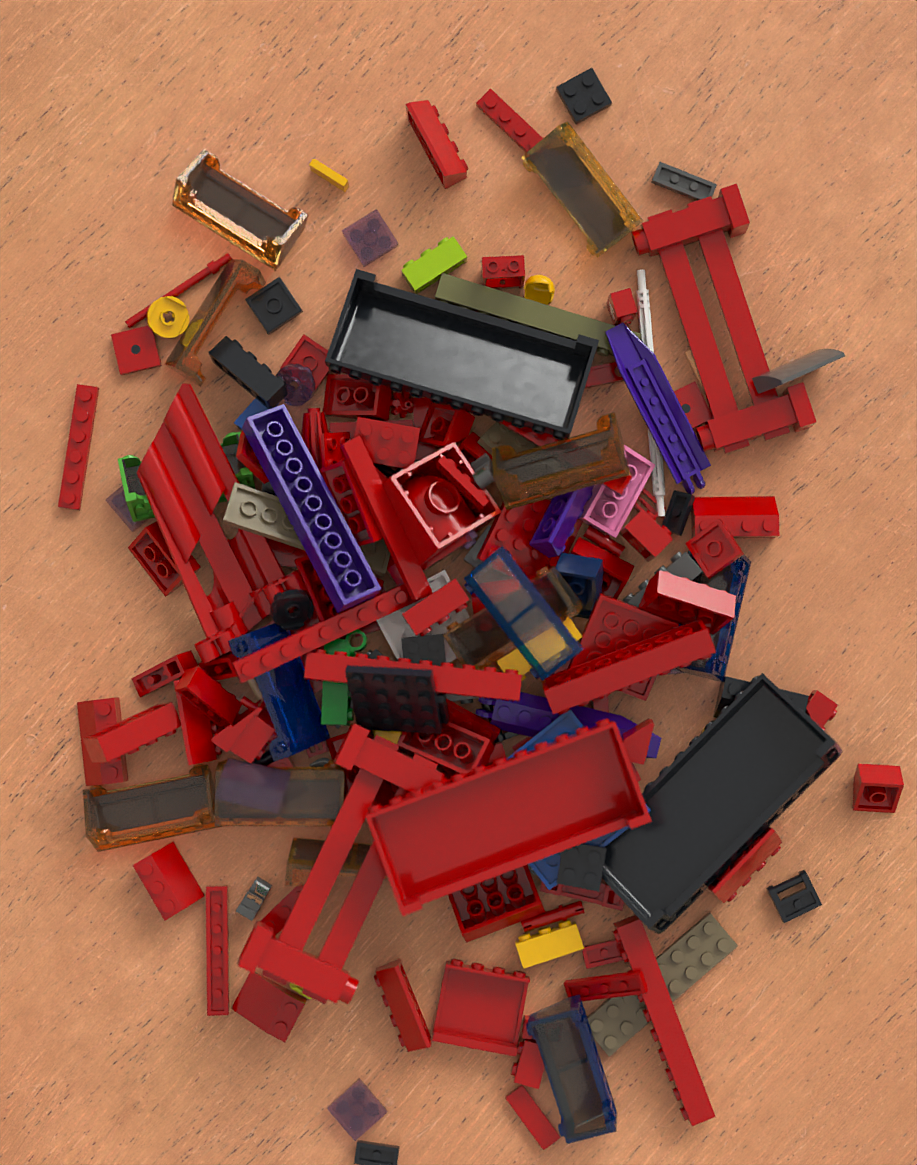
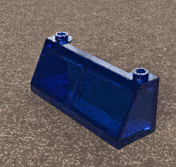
M273 623L231 639L228 643L232 653L236 657L242 658L290 636L291 632ZM300 656L255 677L278 738L271 741L269 746L274 762L293 756L331 738L326 725L321 724L322 714L310 682L304 678L305 669Z

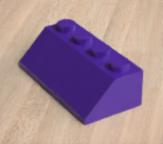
M585 468L565 473L529 543L530 546L548 558L557 557L563 553L567 538L574 532V525L577 519L582 516L584 512L583 507L593 494L592 489L595 483L589 470Z

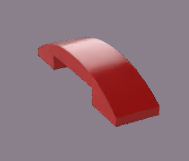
M541 881L540 892L570 897L623 911L624 901L608 884L601 883L599 891L557 884L549 890Z

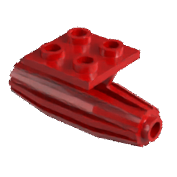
M307 408L308 413H303L301 437L318 469L345 460L346 458L340 445L350 440V433H329L325 412H320V408Z

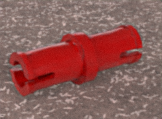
M589 525L583 537L599 545L598 547L604 548L617 557H620L625 549V546L611 539L610 535L601 533L591 525Z

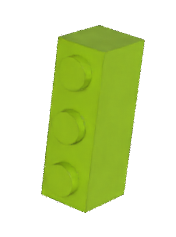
M454 236L450 239L446 237L433 250L430 248L425 250L416 261L410 260L404 264L401 271L402 276L414 294H418L440 280L442 273L448 275L467 262V255Z

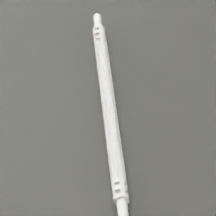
M641 269L637 270L638 290L636 291L639 330L641 333L640 340L654 353L649 290L646 289L645 270ZM648 429L650 461L655 464L651 477L653 496L657 500L656 513H658L657 517H664V496L666 494L663 459Z

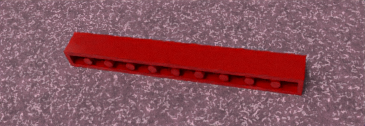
M314 649L313 653L308 652L306 655L304 678L308 680L348 684L345 674L347 665L433 670L436 693L520 702L522 675L518 674V670L505 669V673L496 672L497 668L493 667L475 670L473 665H462V668H455L453 663L441 662V666L432 665V661L420 660L419 664L411 663V659L398 658L397 662L389 661L390 657L377 656V659H369L367 654L356 653L355 657L347 656V652L334 651V655L326 654V650Z
M636 915L613 923L615 930L612 933L616 942L621 943L623 948L620 951L624 963L628 962L631 969L627 972L643 971L648 992L636 996L639 1003H644L645 1009L642 1012L647 1023L651 1022L653 1027L650 1033L654 1042L658 1041L660 1049H657L661 1061H666L668 1068L665 1069L669 1082L673 1081L675 1085L672 1091L676 1100L681 1101L683 1107L679 1109L684 1121L688 1120L691 1126H695L716 1117L642 921Z

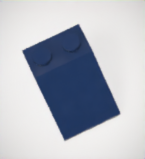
M562 553L554 570L559 614L589 619L599 593L602 594L603 560Z

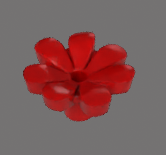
M403 391L402 395L399 392L393 393L395 400L391 399L389 405L394 407L391 410L393 415L399 414L400 418H405L407 412L413 413V398L409 397V392Z

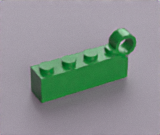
M357 629L348 633L345 639H335L325 644L324 650H326V654L334 655V651L347 652V656L355 657L356 652H360L367 647L368 638L364 632ZM355 634H361L363 637V643L359 647H352L350 643L351 637ZM323 681L321 724L326 726H350V721L354 719V709L351 708L348 684Z

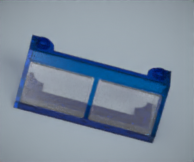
M501 546L464 578L467 582L464 584L465 588L471 595L473 593L477 595L532 668L529 670L537 680L539 678L542 681L584 650L580 642L575 637L573 638V634L567 629L519 567L518 563L513 560L511 553L506 547Z

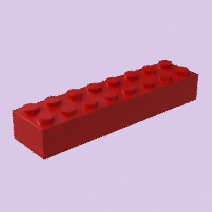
M699 618L543 678L541 682L552 713L564 714L571 707L577 705L579 707L585 706L592 699L608 697L611 692L616 690L624 691L634 683H645L652 676L658 674L660 676L666 675L673 668L687 667L694 660L707 659L716 650L707 627Z

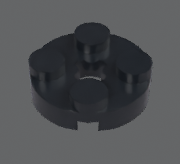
M287 590L283 593H277L273 598L274 601L270 608L271 617L275 624L284 630L299 629L305 625L304 622L308 618L310 620L313 616V602L304 590ZM291 607L297 608L293 610V613L288 611Z

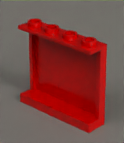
M459 959L446 961L432 1041L516 1057L528 983H530L529 976H526L525 972L514 970L513 973L505 972L504 968L493 966V969L484 968V965L480 963L467 965L463 964L464 961Z

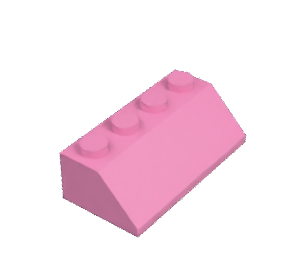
M612 443L604 460L631 475L632 479L622 495L617 494L593 479L595 483L592 489L593 494L583 507L584 512L579 519L616 538L652 473L655 464L624 444Z

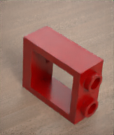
M524 255L482 257V285L493 289L523 288L525 281ZM504 280L505 284H501L500 281Z

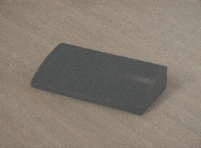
M819 349L752 378L758 394L843 358L845 354L835 349Z

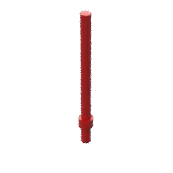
M227 253L215 262L212 260L206 264V268L162 297L179 296L209 275L219 272L221 267L233 259ZM150 305L125 321L127 326L131 328L146 318Z

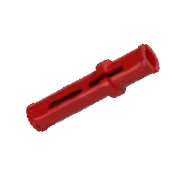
M581 900L565 906L562 904L558 905L559 908L522 921L521 924L524 932L526 933L527 931L561 920L565 922L567 918L584 914L585 911Z

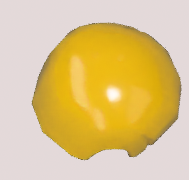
M540 274L530 276L525 281L523 288L525 291L524 298L546 305L552 302L555 293V287L551 279Z

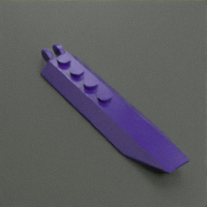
M624 323L607 330L605 333L619 372L676 484L682 481L686 492L693 494L695 488L689 478L693 475V480L697 487L700 489L704 488L705 482L700 471L710 467L711 464L655 354Z
M524 692L520 693V702L479 698V702L494 705L493 711H488L480 708L476 709L475 713L479 716L491 718L490 723L500 728V730L529 737L536 736L562 715L552 713L547 698ZM578 705L570 708L583 726H588V729L597 726L596 722L606 718L609 721H615L621 738L623 733L638 725L622 715L584 706L579 707ZM654 733L651 736L646 758H657L662 738Z

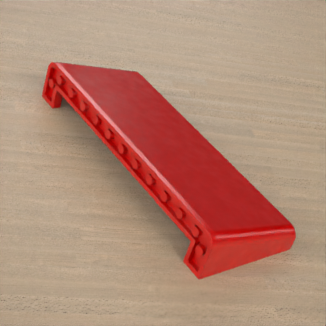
M608 718L596 722L597 726L589 729L588 726L576 729V734L571 736L567 734L555 737V742L549 744L546 741L534 745L535 749L528 752L526 749L513 753L514 757L506 760L505 757L493 761L494 765L486 768L485 765L477 766L472 769L473 772L464 775V772L452 776V780L446 783L441 780L431 784L430 789L423 791L422 788L411 791L409 797L402 799L401 796L390 799V804L381 807L380 804L369 807V812L365 814L402 917L423 909L422 904L621 828L628 826L630 829L651 822L616 722L609 721Z

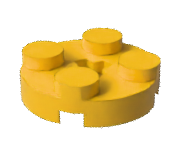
M161 297L155 300L148 308L147 324L159 337H177L189 325L188 310L185 304L176 297ZM171 312V317L174 320L166 323L163 314Z

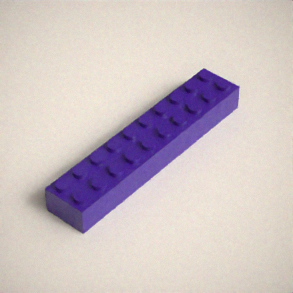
M282 404L247 417L242 430L337 613L374 598L381 590V587L285 405Z

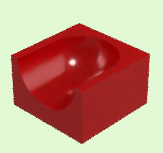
M455 442L394 474L383 484L420 566L463 536L473 531L475 533L481 531L501 513V510L486 488L483 491L487 494L489 502L480 512L435 467L437 461L444 455L447 459L450 458L456 463L457 469L462 474L465 473L472 479V484L477 489L480 488L473 478L474 470Z

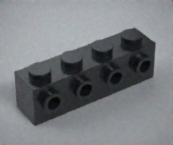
M225 336L208 352L216 366L266 408H274L288 395L287 384L284 379L279 375L277 377L274 376L266 364L263 363L261 365L257 362L254 354L250 351L245 352L237 340L234 339L232 341L229 337Z

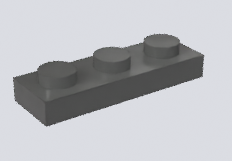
M659 162L651 182L696 201L709 196L712 197L717 186L713 182Z

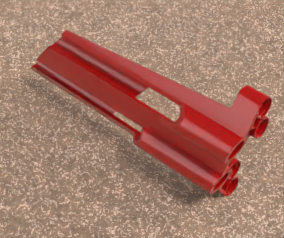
M182 383L158 433L137 470V475L206 636L205 639L194 644L203 664L239 647L238 640L270 614V608L274 601L273 598L277 593H283L292 589L305 591L306 588L298 570L285 576L266 537L238 529L233 539L229 540L226 538L213 511L222 493H224L227 501H229L235 482L239 483L191 384ZM197 542H199L213 570L214 584L208 596L205 595L189 562Z

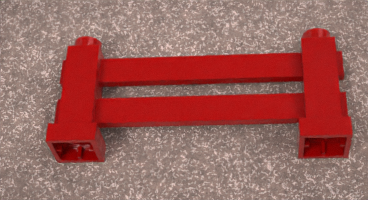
M737 183L721 188L716 199L712 200V197L709 196L688 203L686 209L674 213L671 209L648 217V221L642 223L641 229L631 232L632 240L638 256L649 253L650 257L658 254L660 256L713 419L708 420L704 426L696 428L697 437L704 452L711 449L714 452L723 449L724 453L727 454L750 446L749 440L764 436L765 441L788 434L790 433L789 427L792 426L795 432L811 428L817 421L804 382L787 387L782 393L783 396L778 397L776 388L758 394L752 378L770 370L724 232L727 231L730 238L745 234L750 224ZM699 241L753 406L738 410L684 249L685 245Z
M355 723L350 725L333 763L347 770H351L354 765L359 770L279 938L272 936V927L256 921L237 960L238 967L253 974L257 967L263 969L261 975L284 986L289 981L303 988L301 994L323 1004H326L327 1000L337 1004L339 1000L348 1005L359 984V980L351 977L349 972L343 969V966L386 876V871L374 839L318 957L304 951L303 948L365 820V814L368 812V808L371 807L383 780L398 786L393 798L401 796L402 799L406 798V794L411 791L428 787L441 780H448L443 777V773L436 770L438 764L416 753L413 754L412 758L397 752L399 745L378 735H375L372 740L367 737L370 731Z

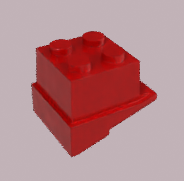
M267 695L256 703L243 696L239 703L248 709L241 714L237 713L232 725L219 727L211 742L224 751L228 752L230 750L247 762L252 763L255 758L257 760L261 758L268 746L266 742L268 741L271 744L281 728L278 724L281 719L264 707L269 699Z

